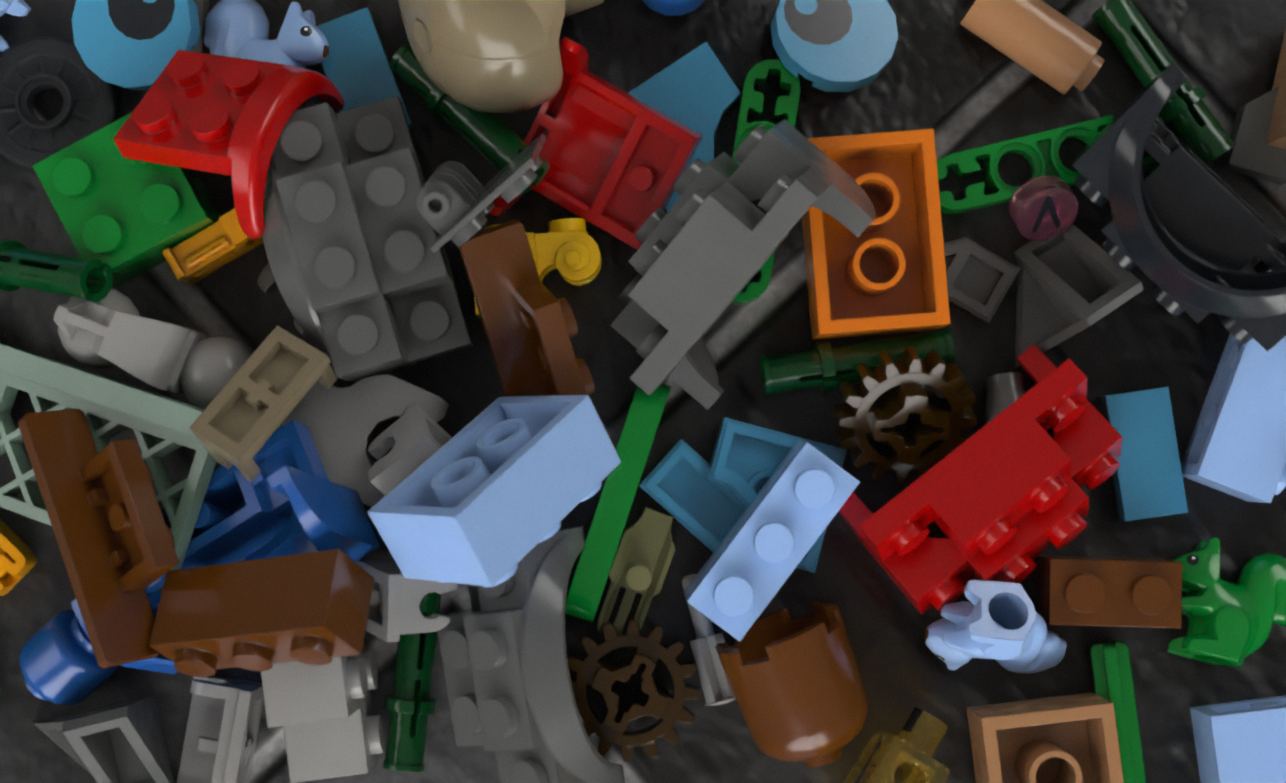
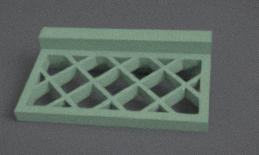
M0 343V456L7 452L16 479L0 488V507L52 526L37 486L34 471L29 465L21 444L24 440L20 428H15L10 415L18 390L29 394L35 412L67 409L82 410L98 453L110 443L109 439L128 428L133 429L142 451L141 456L144 464L149 468L159 493L156 496L160 509L165 508L171 523L170 530L174 538V550L179 563L170 570L181 569L216 465L214 458L189 428L205 409L35 352ZM49 400L59 404L51 407ZM100 418L109 420L111 422L103 426ZM153 436L164 439V441L156 445ZM181 446L196 450L188 477L173 486L162 458ZM22 492L24 499L15 495Z

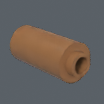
M976 0L960 23V25L1063 95L1072 86L1083 91L1105 61L1104 58L1096 54L1102 44L1101 40L1042 0Z

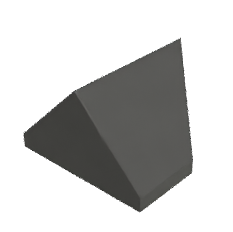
M1066 218L1060 221L1061 226L1059 228H1055V225H1053L1014 252L1017 267L1020 268L1016 275L1015 368L1020 366L1017 362V357L1033 344L1044 353L1090 327L1144 290L1141 280L1120 266L1105 250Z
M155 693L33 723L92 775L97 783H175L176 781Z

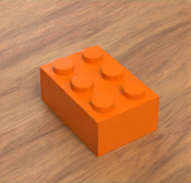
M934 128L807 138L860 185L871 200L876 216L859 237L834 217L816 207L811 206L802 216L812 340L935 331L951 324Z

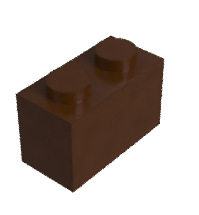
M1039 555L1033 559L1036 567L1032 571V602L1035 611L1043 617L1048 625L1146 628L1182 627V562L1161 558Z

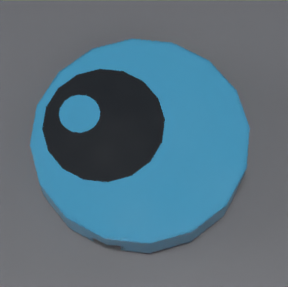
M76 0L71 19L74 45L86 67L104 82L136 91L150 89L178 50L191 51L192 47H197L200 35L198 8L194 0Z
M779 0L771 21L773 48L783 66L796 78L800 74L805 79L813 81L812 87L825 92H851L871 84L890 62L898 40L896 15L887 0Z

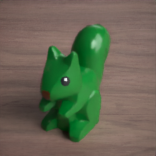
M1212 537L1208 542H1199L1194 551L1182 554L1172 560L1182 562V591L1187 593L1185 597H1182V614L1188 616L1189 627L1185 637L1173 639L1168 643V653L1216 666L1241 667L1244 659L1252 655L1266 642L1273 623L1282 627L1286 626L1285 557L1272 553L1254 556L1242 568L1236 584L1224 581L1220 577V540L1217 537Z

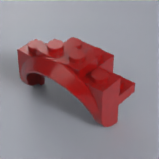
M1033 344L1017 357V362L1031 376L1035 386L877 512L872 513L854 492H852L840 508L839 513L853 533L921 615L932 606L940 611L945 604L955 602L964 593V588L969 580L1020 583L1035 569L1036 564L1033 559L1038 557L1051 544L1057 549L1063 548L1086 528L1087 523L1083 518L1088 515L1089 497L1082 490V486L1086 484L1090 489H1094L1115 473L1120 466L1117 458L1121 456L1122 436L1087 400V376L1070 359L1056 367ZM1049 428L1053 429L1054 440L1046 432ZM934 521L948 538L927 537L930 530L926 526Z

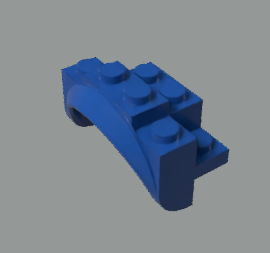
M291 420L277 429L252 458L261 470L252 482H249L234 465L230 469L221 465L213 471L181 569L340 549L354 562H357L380 548V545L358 492L329 480L307 425ZM162 508L160 510L165 524L171 529V523L165 508ZM166 573L145 588L154 618H156L162 590H156L163 587ZM74 599L71 601L74 613L88 636L77 600ZM161 653L154 658L121 665L128 668L169 674L178 672L174 668V662Z

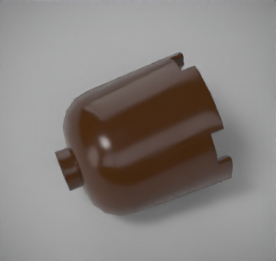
M814 601L811 603L814 614L791 619L787 608L773 611L758 617L740 642L734 638L735 644L731 647L728 646V643H718L715 646L750 734L760 751L771 758L787 762L805 761L807 767L827 765L842 756V747L852 741L865 724L869 710L867 694L839 607L832 601Z

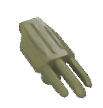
M645 506L636 522L624 531L609 572L611 584L599 614L597 625L599 632H604V623L609 621L620 587L626 590L613 625L616 627L618 634L623 632L636 593H640L642 597L634 618L638 619L641 631L653 596L660 593L676 550L671 534L673 516Z

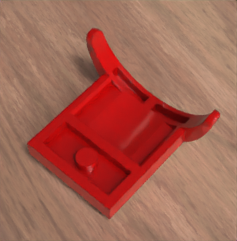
M564 37L559 43L563 69L561 89L553 99L542 103L524 139V142L529 145L543 133L546 140L539 155L550 163L549 171L544 179L535 188L530 184L531 189L638 250L642 243L635 238L636 233L659 207L663 211L665 210L675 191L673 189L674 185L684 174L703 136L589 72L588 54L585 47ZM520 193L509 203L499 195L492 201L495 206L489 214L498 216L506 212L523 194Z
M178 50L113 140L123 158L232 176V191L238 222L245 235L257 239L263 234L265 228L264 192L270 160L287 121L294 111L312 96H318L324 103L327 102L331 108L336 110L342 109L345 101L334 83L317 71L292 65Z

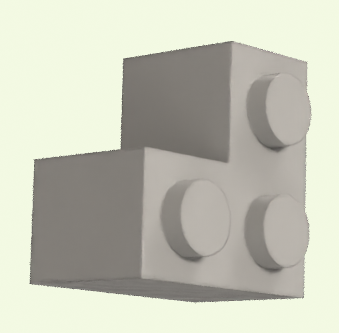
M363 643L361 655L332 657V661L326 665H308L292 661L273 663V667L270 670L261 671L268 728L284 726L290 783L366 774L379 762L378 754L386 752V730L383 716L381 714L373 715L370 690L378 688V666L373 650L365 651Z

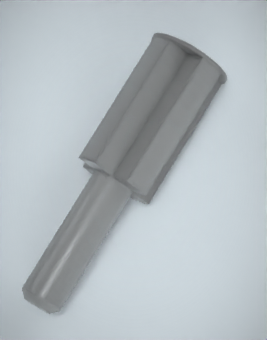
M697 574L687 575L682 578L681 583L684 591ZM687 603L697 638L690 641L706 701L705 706H718L732 702L736 698L715 649L718 643H725L723 632L715 634L712 621Z

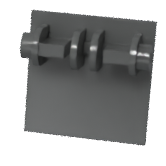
M543 133L484 186L459 162L446 161L435 169L417 196V207L420 214L439 233L430 247L434 253L450 239L458 247L463 245L488 221L485 216L495 206L492 201L500 195L509 203L536 179L538 175L535 171L543 164V161L538 157L546 140Z

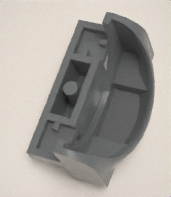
M399 96L335 113L327 102L294 111L278 138L266 178L264 192L265 228L262 236L276 284L301 329L329 357L336 377L348 382H357L370 376L390 375L417 367L416 362L473 346L444 245L435 253L430 249L439 233L420 214L417 207V196L425 185V180ZM387 298L390 299V302H391V305H392V308H393V312H392V310H391V307H390V304H389Z
M785 119L772 127L768 132L760 126L756 127L734 153L733 157L738 162H735L725 152L707 164L697 159L674 185L673 189L681 196L668 213L659 207L645 221L635 235V238L642 245L628 262L635 267L634 270L639 274L617 298V301L625 308L610 326L636 347V353L644 359L643 363L629 379L649 396L668 376L707 410L721 396L724 389L719 386L715 364L702 336L789 235L788 232L811 206L834 217L857 237L865 231L876 217L874 206L860 185ZM760 200V202L758 203V206H759L763 211H765L767 214L763 213V212H762L757 206H755L751 201Z
M583 526L560 528L552 537L538 543L517 563V571L503 583L494 587L468 585L472 608L444 615L450 618V623L438 631L456 747L484 746L485 751H495L500 783H625L623 765L611 763L606 760L605 756H601L585 730L575 701L568 667L565 638L566 594L573 564L585 548Z

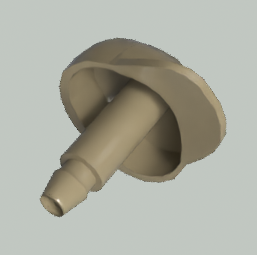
M398 0L413 53L425 74L441 91L456 102L478 112L513 113L529 110L554 98L561 89L563 78L559 37L564 18L598 6L604 0Z

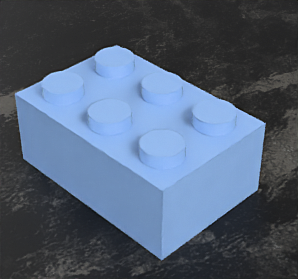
M589 395L498 397L367 513L404 578L494 587L508 580L517 571V563L538 543L552 537L560 529V521L580 502L594 496L601 489V481L621 463V460Z

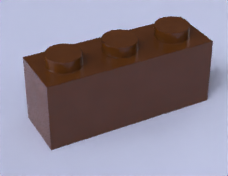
M340 549L167 571L149 647L172 660L177 671L196 677L212 676L215 674L216 669L239 667L251 671H267L273 667V663L298 661L308 665H326L332 661V657L361 655L375 578Z

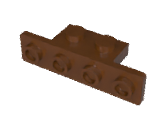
M513 219L475 233L467 242L459 247L505 396L591 395L595 393V386L589 368L581 356L575 358L570 341L571 337L578 335V327L572 309L565 298L557 300L540 282L524 225L519 220Z
M67 409L26 413L18 421V425L98 665L101 668H108L156 657L160 653L149 647L155 618L145 588L177 565L179 561L174 550L172 532L165 524L153 490L151 472L144 464L136 439L112 441L98 453L82 410Z

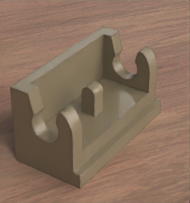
M277 325L189 428L216 462L227 469H230L232 465L236 466L241 474L249 482H252L261 472L252 458L317 380L325 390H329L336 382L337 377L330 366L331 361L325 353Z

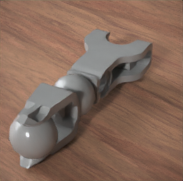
M112 288L104 299L97 302L71 297L66 304H61L57 307L53 317L58 326L57 331L61 344L69 356L82 365L100 369L117 365L151 386L172 393H184L191 405L206 409L254 353L250 346L235 337L225 335L208 337L206 334L190 328L141 317L130 298ZM387 374L363 378L350 387L340 388L332 385L329 390H325L317 380L277 429L291 420L307 425L329 480L357 491L361 502L373 507L385 497L369 481L367 471L376 463L374 457L367 451L373 441L375 432L383 422L403 416L405 414L404 410L413 402L436 423L444 419L449 404L442 397Z

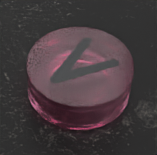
M1040 176L1027 181L1019 187L1010 201L1009 213L1017 229L1025 238L1034 241H1044L1059 236L1072 225L1078 213V202L1064 180L1055 176Z

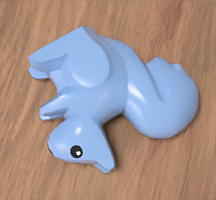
M221 0L215 4L205 19L204 44L210 49V54L292 65L305 69L306 66L323 62L329 55V43L322 31L316 26L313 11L306 10L302 12L301 5L296 1L290 4L278 37L274 40L269 39V21L262 6L255 0Z
M969 580L964 588V594L970 602L962 601L945 604L941 608V616L944 618L931 623L925 629L924 634L927 647L946 663L949 670H957L972 658L995 659L1002 667L1011 672L1037 673L1056 666L1063 659L1067 643L1063 638L1047 630L1045 620L1035 611L1034 604L1022 585L1011 582Z

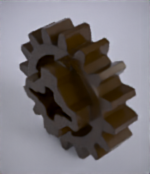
M906 346L902 354V360L893 361L887 350L880 351L879 361L881 366L874 370L862 362L856 367L862 380L858 385L843 382L840 388L847 403L834 406V414L840 426L836 429L843 449L848 450L853 465L859 468L867 464L872 477L877 480L884 476L888 469H891L898 484L905 483L909 470L917 469L922 476L931 469V463L941 461L949 454L948 451L952 446L958 447L968 439L962 428L975 426L978 420L970 407L971 404L976 402L975 395L968 383L964 382L965 378L954 362L945 366L940 354L935 350H931L923 361H920L913 346ZM925 384L939 390L944 395V398H938L935 391H925ZM867 433H872L875 440L869 437ZM876 441H887V445H883Z
M630 618L627 633L618 634L613 623L608 621L604 623L605 639L598 642L588 634L582 637L581 643L588 653L585 658L578 655H569L567 659L568 667L578 673L577 678H571V684L579 714L584 720L583 725L588 736L590 737L595 733L600 737L598 753L602 756L610 750L612 744L621 746V754L625 762L631 761L634 746L643 745L645 752L650 758L657 757V739L663 737L673 745L680 741L679 734L674 727L676 721L693 724L695 715L688 707L684 706V701L700 698V687L685 683L684 678L691 676L697 671L695 661L678 662L676 657L681 653L684 643L680 638L670 642L667 646L660 642L663 626L658 623L650 630L648 635L640 633L638 619ZM622 647H637L632 657L624 661L612 664L605 660H599L612 650ZM658 658L666 664L672 675L674 683L673 694L668 693V690L657 685L653 670ZM644 663L641 669V690L647 695L645 698L634 695L630 702L625 704L622 712L617 714L620 705V688L613 683L615 680L627 682L632 674H636L639 665ZM587 683L592 685L593 689L603 694L607 705V711L603 720L595 713L591 706ZM650 715L658 719L656 723L647 728L634 731L626 730L629 721Z

